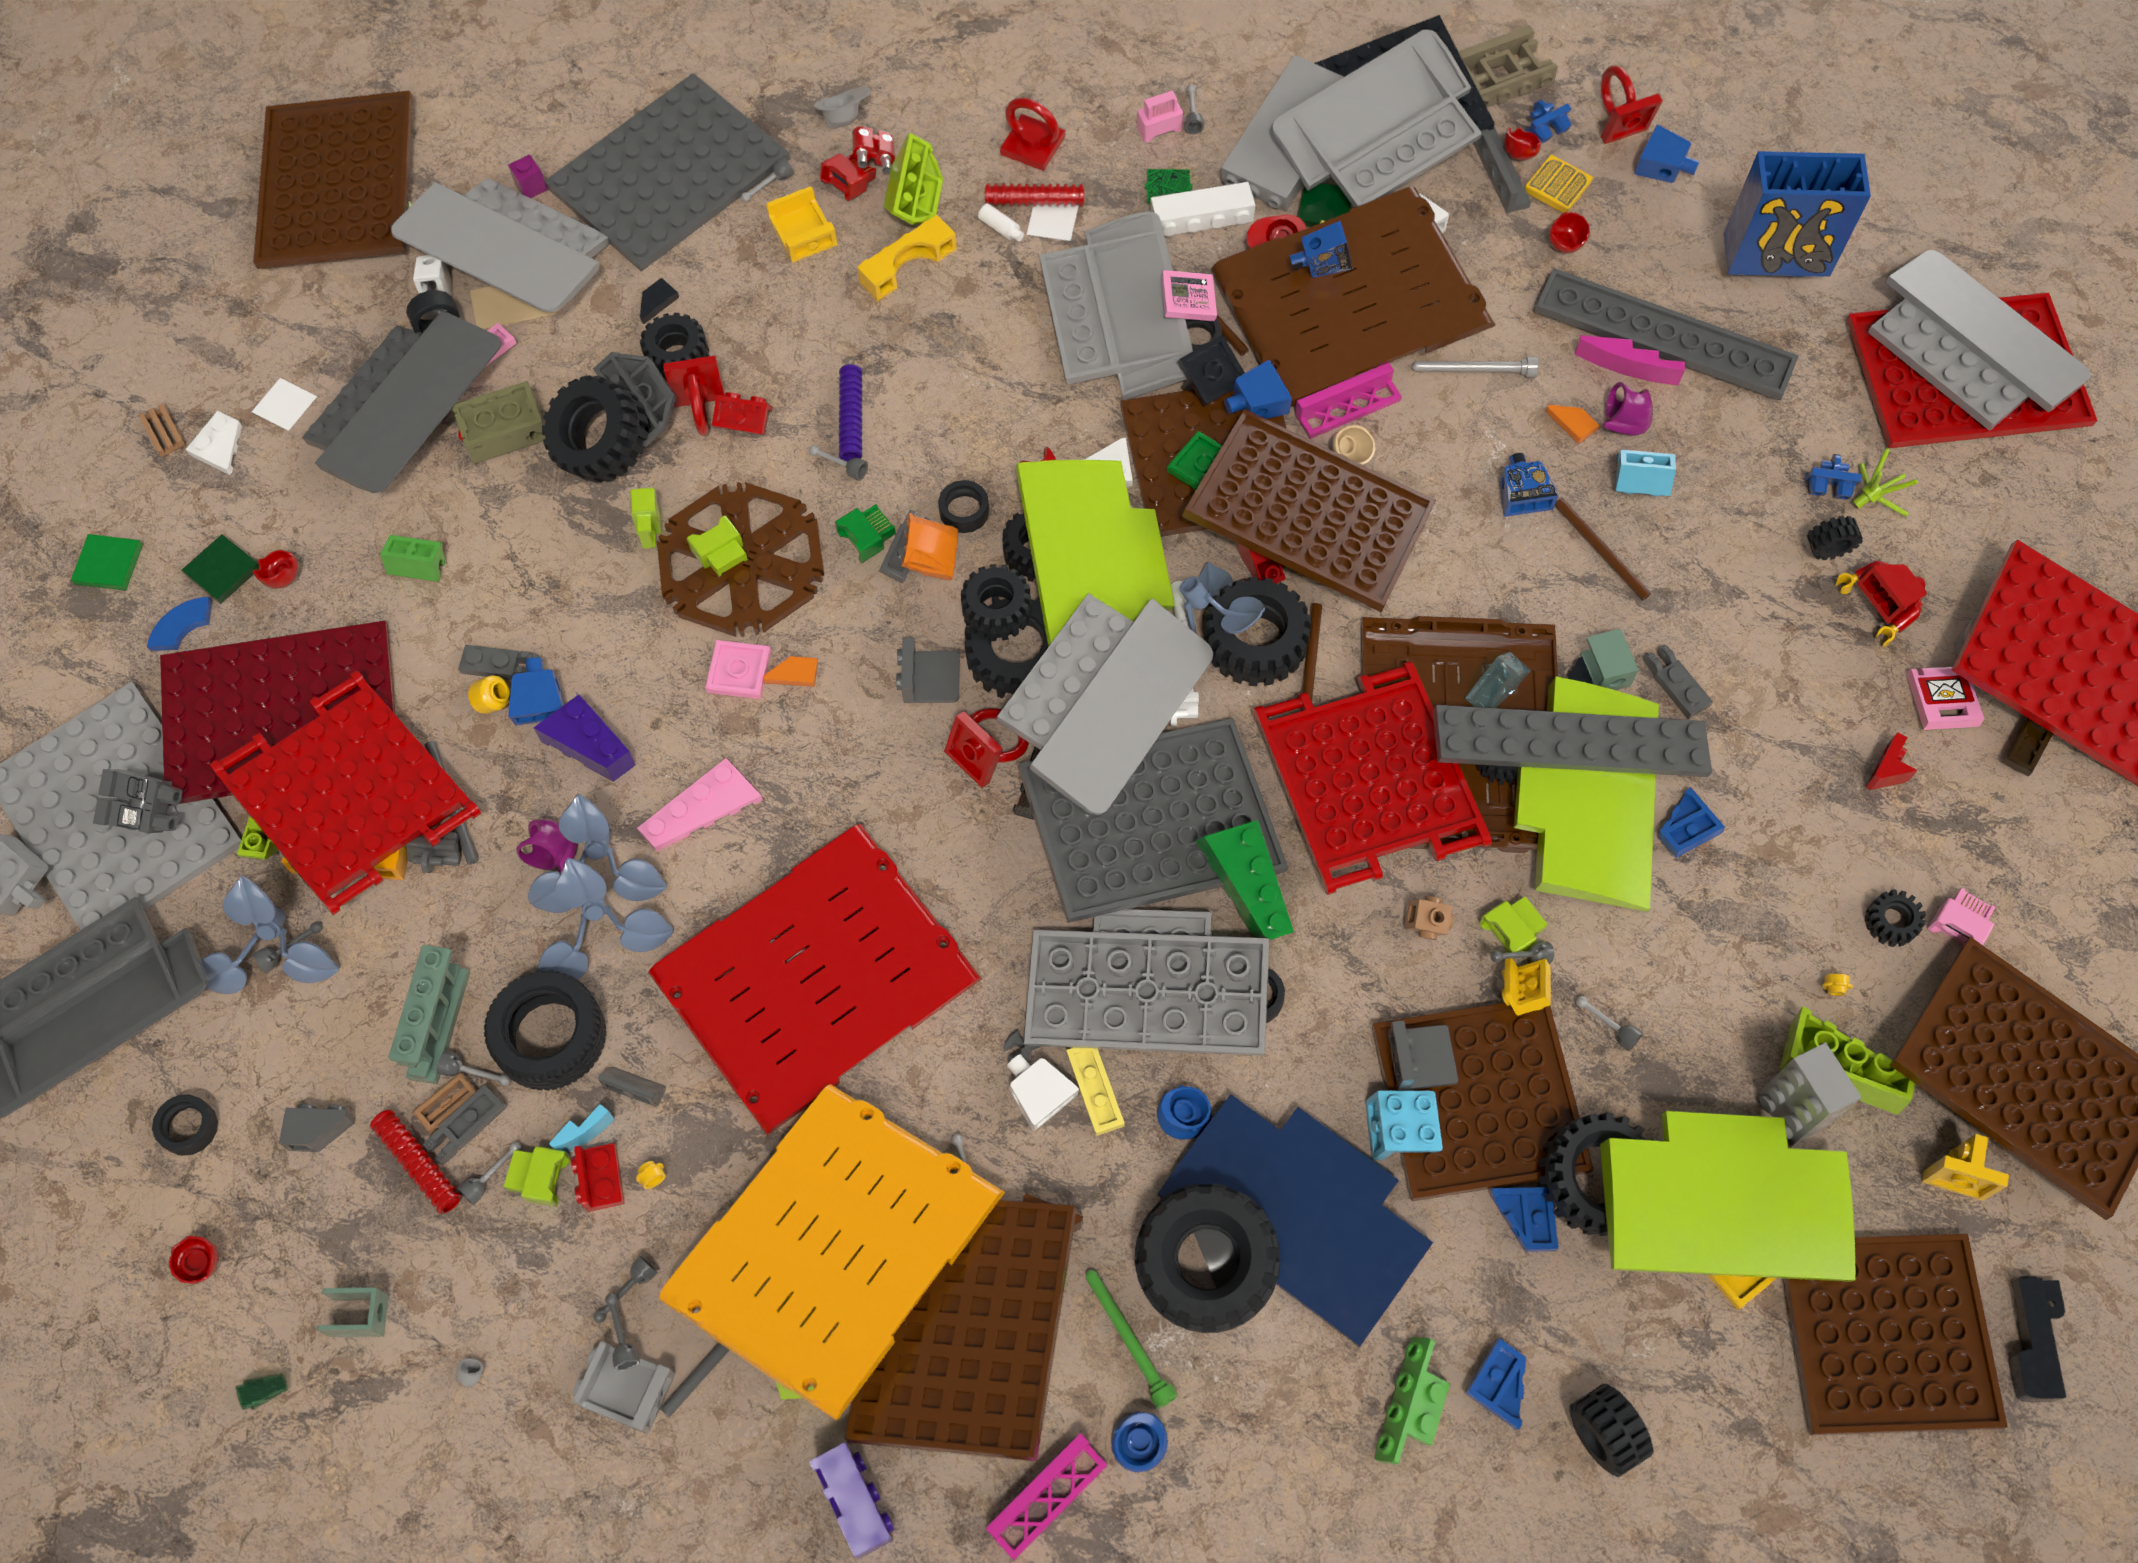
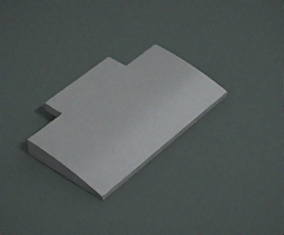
M1132 909L1094 917L1093 932L1034 930L1024 1045L1265 1056L1269 938L1211 936L1212 912Z

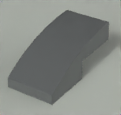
M1202 1229L1194 1232L1216 1288L1224 1285L1233 1276L1238 1261L1231 1240L1222 1232L1213 1229Z

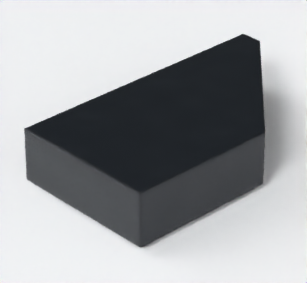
M662 277L642 292L640 320L643 324L679 298L678 292Z

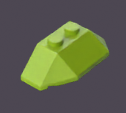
M909 133L891 167L883 206L892 215L914 225L923 223L936 216L943 177L937 160L932 153V145Z

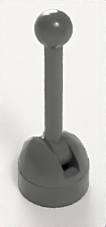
M318 922L312 923L308 930L286 943L287 949L312 933H319L322 930L321 924ZM281 947L276 950L263 948L252 954L265 974L277 965L279 961L278 955L281 954Z
M1540 941L1533 943L1528 951L1511 953L1493 951L1490 957L1493 962H1500L1502 959L1530 957L1531 961L1535 962L1546 958L1550 964L1554 959V948L1550 942Z
M639 1256L630 1267L631 1279L616 1294L618 1301L635 1283H647L658 1273L642 1256ZM609 1305L594 1313L593 1318L595 1322L602 1323L605 1321L606 1314L610 1311Z
M610 1293L605 1297V1302L610 1306L619 1343L612 1354L614 1369L621 1371L635 1367L640 1363L636 1348L631 1344L625 1343L616 1307L618 1297L616 1294Z

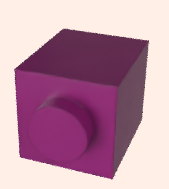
M530 154L508 164L514 184L521 194L533 198L548 190L542 172Z

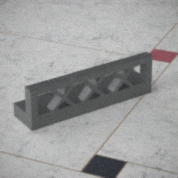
M1496 129L1481 131L1480 139L1473 142V145L1506 214L1530 208L1531 200L1509 155L1503 147Z

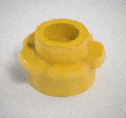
M1828 974L1824 976L1822 988L1828 990V995L1844 996L1847 994V990L1853 988V985L1850 984V977L1848 975Z
M654 1161L644 1163L638 1169L636 1181L642 1184L644 1189L656 1187L666 1177L662 1170L664 1165L662 1163L655 1164Z

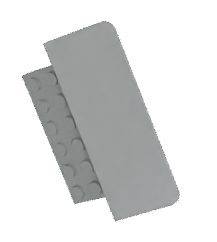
M1431 30L1420 31L1275 119L1272 127L1274 136L1308 191L1332 177L1354 208L1392 193L1477 141L1482 135L1481 131L1457 101L1468 94L1471 87L1448 48L1439 36Z
M490 178L485 179L464 195L434 182L391 228L392 235L395 238L545 312L559 310L578 294L599 270V261L592 259V257L609 245L608 237L596 229Z
M1146 211L1118 218L1086 230L1087 245L1039 255L1067 385L1117 374L1123 400H1128L1187 379L1177 362L1180 358L1193 352L1186 321L1181 318L1165 317L1161 275L1163 270L1173 271L1158 214Z
M1934 250L1924 252L1888 277L1886 283L1905 299L1873 324L1868 331L1869 334L1989 431L2029 397L2047 412L2052 411L2081 388L2091 377V373L2085 365L1942 253Z
M1088 593L1004 706L996 721L1041 750L1030 766L1034 773L1085 811L1093 815H1100L1109 809L1211 663L1213 651L1205 640L1152 598L1133 622Z

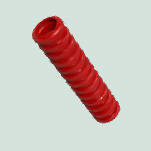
M987 183L985 186V204H994V206H998V204H1002V206H1006V204H1010V206L1017 204V206L1033 204V207H1036L1037 204H1040L1041 207H1044V204H1048L1049 207H1052V204H1056V207H1059L1060 204H1064V207H1067L1068 204H1071L1072 207H1075V204H1079V207H1083L1084 187L1083 184L1075 186V184H1072V186H1068V184H1064V186H1060V184H1056V186H1052V184H1048V186H1044V184H1041V186H1037V184L1029 186L1026 183L1025 186H1021V183H1018L1017 186H1014L1013 183H1010V186H1006L1005 183H1002V186H998V183H994V186H990V183Z
M391 1109L377 1114L370 1123L371 1130L375 1131V1135L381 1138V1142L386 1145L387 1150L392 1151V1156L397 1158V1162L400 1165H403V1170L409 1172L408 1176L414 1179L415 1185L420 1186V1191L425 1193V1197L428 1200H431V1205L437 1207L436 1211L439 1214L447 1213L454 1209L462 1198L461 1194L456 1192V1188L453 1185H450L448 1178H444L445 1174L439 1171L438 1165L433 1164V1159L428 1157L426 1151L422 1150L423 1148L421 1144L417 1143V1139L411 1135L409 1130H406V1126L403 1123H400V1118L395 1116V1112Z

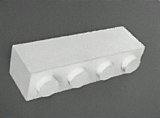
M1249 182L1151 197L1150 211L1155 212L1160 217L1164 236H1172L1174 234L1254 222L1255 202Z

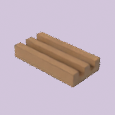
M162 403L158 405V410L151 408L148 410L149 414H139L146 431L161 457L185 446L179 431ZM164 416L177 441L176 443L172 444L159 417ZM152 420L167 445L164 449L149 423Z
M460 1072L416 1108L413 1114L432 1135L439 1129L438 1126L477 1090ZM461 1084L464 1085V1087H462L453 1096H451L450 1098L446 1099L443 1103H441L440 1106L436 1110H434L430 1115H428L426 1118L424 1117V1114L431 1110L435 1105H437L441 1100L448 1096L452 1091H454Z

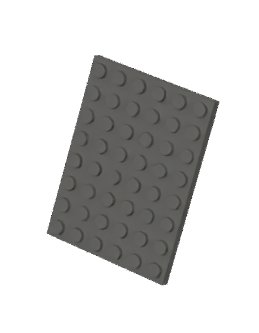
M692 73L545 180V183L550 192L591 228L607 236L609 244L642 272L741 197L742 193L748 192L772 174L773 165L782 157L789 161L790 154L708 84Z
M1234 718L1161 733L1109 809L1100 815H1093L1085 811L1030 769L1033 761L1019 763V773L1067 923L1224 887L1217 873L1213 872L1208 864L1209 860L1203 850L1199 849L1195 840L1256 820L1259 822L1275 874L1285 873L1288 869Z

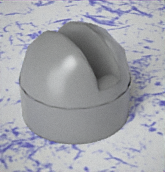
M472 1358L461 1360L456 1370L457 1382L459 1384L463 1383L464 1387L467 1388L476 1385L483 1373L484 1367L482 1363Z

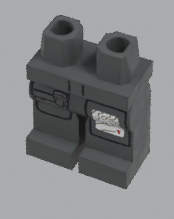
M103 769L98 795L117 798H97L93 824L121 827L144 833L175 831L178 819L174 815L167 814L168 804L179 805L183 791L172 786L171 781L160 780L121 769Z

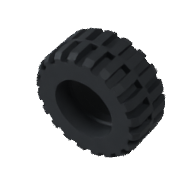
M587 375L580 377V380L574 379L568 382V387H561L557 391V397L550 400L549 405L551 406L548 412L545 411L543 417L546 420L545 425H542V435L546 437L543 439L545 449L548 450V456L560 469L586 481L602 483L603 481L615 480L616 475L623 476L628 472L627 468L629 466L633 467L637 463V456L639 453L642 454L645 448L643 447L644 440L647 441L648 432L645 431V427L648 426L647 416L643 415L645 409L642 403L628 389L601 376L596 375L592 377ZM605 409V431L594 446L586 449L584 444L586 427L595 414Z
M1249 577L1246 582L1240 579L1233 582V587L1226 585L1222 588L1220 596L1215 595L1213 599L1223 608L1229 610L1231 603L1237 598L1254 597L1265 606V611L1260 618L1275 624L1283 636L1270 645H1249L1237 638L1235 634H1229L1221 627V621L1225 615L1210 604V608L1207 609L1204 640L1213 651L1212 665L1216 668L1220 666V673L1223 676L1228 677L1231 675L1234 677V682L1241 684L1242 681L1249 682V686H1257L1261 682H1264V686L1272 685L1274 679L1283 681L1288 678L1289 672L1294 673L1299 668L1300 662L1305 658L1311 632V618L1307 614L1308 608L1305 602H1299L1300 595L1294 590L1288 591V586L1282 582L1275 584L1273 579L1265 578V581L1257 580V577Z

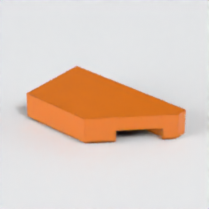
M1549 405L1546 409V413L1578 444L1599 429L1600 425L1582 408Z
M790 656L763 676L764 684L815 687L818 659Z

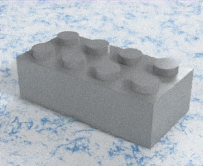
M1827 1043L1795 1057L1758 1093L1760 1104L1767 1113H1770L1772 1117L1785 1119L1787 1141L1791 1147L1823 1131L1862 1098Z

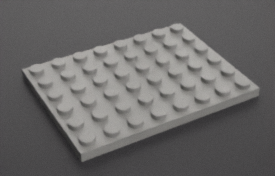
M133 682L128 683L0 763V805L27 848L48 865L45 876L80 930L134 897L141 901L145 910L238 850L242 840L214 799L168 806L167 814L174 815L178 819L175 831L144 833L121 827L93 824L97 798H117L98 795L103 769H121L164 780L162 723Z

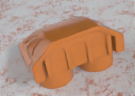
M909 513L906 520L908 522V529L905 535V554L901 567L917 571L925 576L951 581L955 567L958 529L953 526L915 517L912 513Z

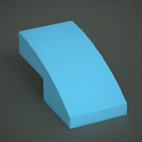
M599 1104L580 1127L569 1121L549 1145L555 1150L571 1152L575 1146H583L598 1136L615 1119L607 1109Z

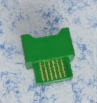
M877 504L864 512L855 508L835 521L838 535L842 538H848L859 551L858 559L861 563L883 551V542L896 534L895 526L885 517Z

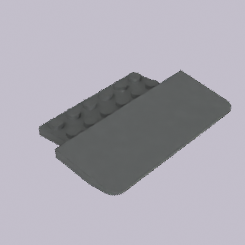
M443 310L423 333H415L411 329L396 325L302 437L308 445L325 450L315 464L320 470L370 493H379L385 490L499 351L502 345L499 337Z
M134 897L1 979L0 1118L8 1116L199 996L208 985V977L193 933L188 928H184L160 943L141 901Z

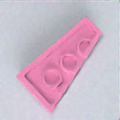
M725 758L637 829L657 852L690 836L691 832L701 827L705 829L715 824L714 821L728 814L732 816L740 812L741 808L751 803L756 804L763 801L759 792Z

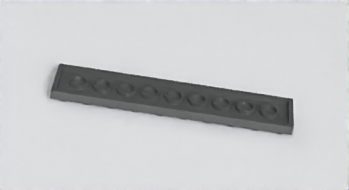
M1553 268L1535 308L1536 313L1602 337L1633 340V348L1659 351V357L1663 359L1685 362V367L1780 401L1799 355L1555 268Z
M1436 705L1433 709L1437 761L1442 763L1708 777L1712 774L1705 721Z

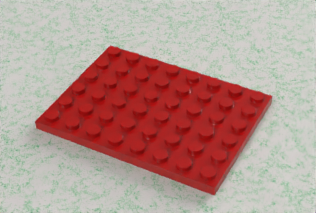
M2049 292L1999 298L2073 356ZM1892 309L1849 313L1846 319L1888 448L2094 426L2098 421L2085 385H2083L2050 412H2047L2029 397L1989 431L1868 333L1871 326Z
M2017 539L2009 547L1952 671L2138 786V613Z

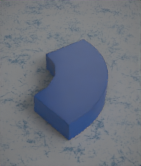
M209 597L195 598L167 612L153 628L147 643L148 649L150 651L178 650L182 639L190 631L197 627L209 625L212 600Z

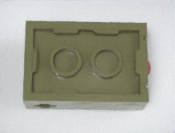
M528 381L457 403L452 407L459 427L458 437L464 443L473 464L543 442V439L546 438L542 435V425H544Z

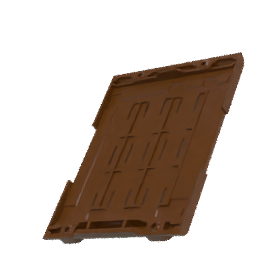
M1414 186L1406 187L1352 208L1346 214L1284 238H1275L1221 259L1211 269L1260 364L1270 360L1292 397L1291 407L1295 406L1297 401L1353 378L1363 372L1424 348L1425 353H1429L1495 326L1486 309V300L1478 287L1470 282L1435 222V213L1430 204L1420 196ZM1340 221L1347 240L1352 269L1315 278L1311 276L1309 266L1294 270L1290 255L1304 251L1301 240L1303 236Z
M1417 616L1412 619L1362 618V675H1375L1402 667L1403 663L1412 661L1433 708L1436 705L1547 712L1548 687L1556 676L1558 677L1556 630L1554 624L1507 623L1502 619ZM1432 665H1435V683L1433 682ZM1457 666L1460 667V683H1458ZM1482 667H1484L1485 684H1483ZM1507 668H1509L1510 685H1508ZM1404 677L1373 687L1374 689H1378L1395 683L1406 681L1408 679ZM1458 763L1491 836L1492 844L1483 848H1497L1506 853H1526L1529 850H1537V832L1514 828L1517 781L1514 779L1513 783L1508 785L1507 780H1505L1503 785H1498L1499 780L1495 779L1494 783L1489 782V775L1486 778L1481 776L1483 770L1478 771L1477 764ZM1486 784L1489 786V803H1487ZM1512 785H1514L1515 804L1512 803ZM1473 828L1440 838V841L1443 845L1476 835L1477 833ZM1427 842L1410 847L1409 849H1425L1430 845Z

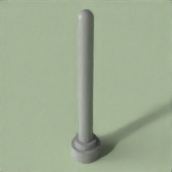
M1527 356L1526 359H1521V362L1415 361L1412 364V369L1417 372H1520V375H1525V377H1537L1538 357Z

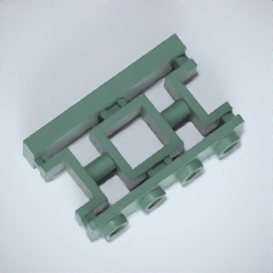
M429 945L421 947L388 1056L391 1061L398 1062L399 1066L408 1067L406 1078L412 1081L438 1085L441 1075L437 1074V1065L442 1053L448 1051L469 980L470 972L468 969L460 968L459 964L450 963L452 951L448 948Z

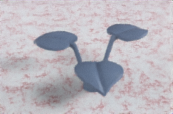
M1207 562L1199 577L1193 576L1185 579L1179 588L1187 600L1184 603V607L1187 610L1190 628L1196 634L1192 608L1200 610L1211 603L1225 615L1221 621V627L1229 634H1237L1247 630L1256 623L1265 611V606L1260 600L1246 596L1235 599L1231 603L1229 610L1223 608L1213 598L1215 595L1220 596V590L1226 585L1231 587L1233 579L1227 571L1216 567L1210 562Z
M577 794L562 813L559 820V829L562 835L571 842L583 843L586 841L579 861L584 863L587 857L598 860L605 855L608 856L612 873L618 876L613 882V889L618 895L627 900L644 901L662 893L667 888V883L650 863L641 859H632L624 862L620 867V871L617 869L613 857V849L609 847L611 835L606 817L591 801ZM556 871L543 873L531 884L528 900L535 908L552 913H563L572 909L561 904L555 895V884L560 873Z
M567 858L555 884V895L558 901L567 907H582L576 944L572 948L569 943L558 941L548 946L540 957L538 971H558L561 974L571 975L577 980L586 973L588 958L583 952L578 950L581 947L588 919L596 921L602 918L604 914H607L616 928L623 931L620 937L621 945L634 952H647L661 946L672 935L673 927L660 914L649 909H638L631 912L625 918V925H622L612 913L611 907L605 905L604 896L607 889L603 877L590 866L575 859Z
M243 875L239 877L235 885L226 894L223 901V909L226 915L238 924L247 925L253 922L256 926V932L234 962L221 952L209 954L202 959L208 977L206 989L222 994H233L243 989L247 981V975L238 965L259 938L271 940L277 936L280 937L281 955L287 958L282 965V969L290 978L298 982H321L338 972L340 966L331 959L325 950L314 943L306 941L297 942L291 945L287 951L285 938L287 930L282 928L286 920V914L280 908L275 907L270 898L251 880Z

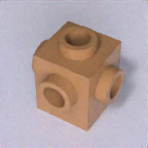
M1425 896V900H1409L1404 929L1420 932V938L1437 940V936L1448 935V931L1452 928L1454 921L1453 914L1451 913L1452 906L1442 904L1443 899Z

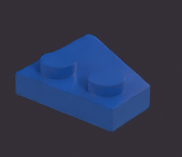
M1690 787L1686 790L1679 805L1671 813L1670 819L1666 821L1660 830L1659 839L1677 858L1722 834L1725 826Z
M1548 1187L1492 1188L1490 1195L1525 1252H1556L1559 1249L1555 1214L1553 1213L1554 1203L1553 1201L1546 1202L1543 1196L1550 1193Z
M1500 1338L1496 1339L1464 1392L1515 1430H1519L1522 1426L1520 1404L1521 1399H1524L1522 1379L1526 1369V1357Z

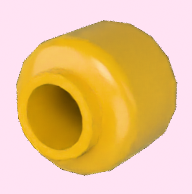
M487 676L474 681L470 685L468 700L475 711L481 714H490L504 709L509 704L510 689L507 683L499 676Z

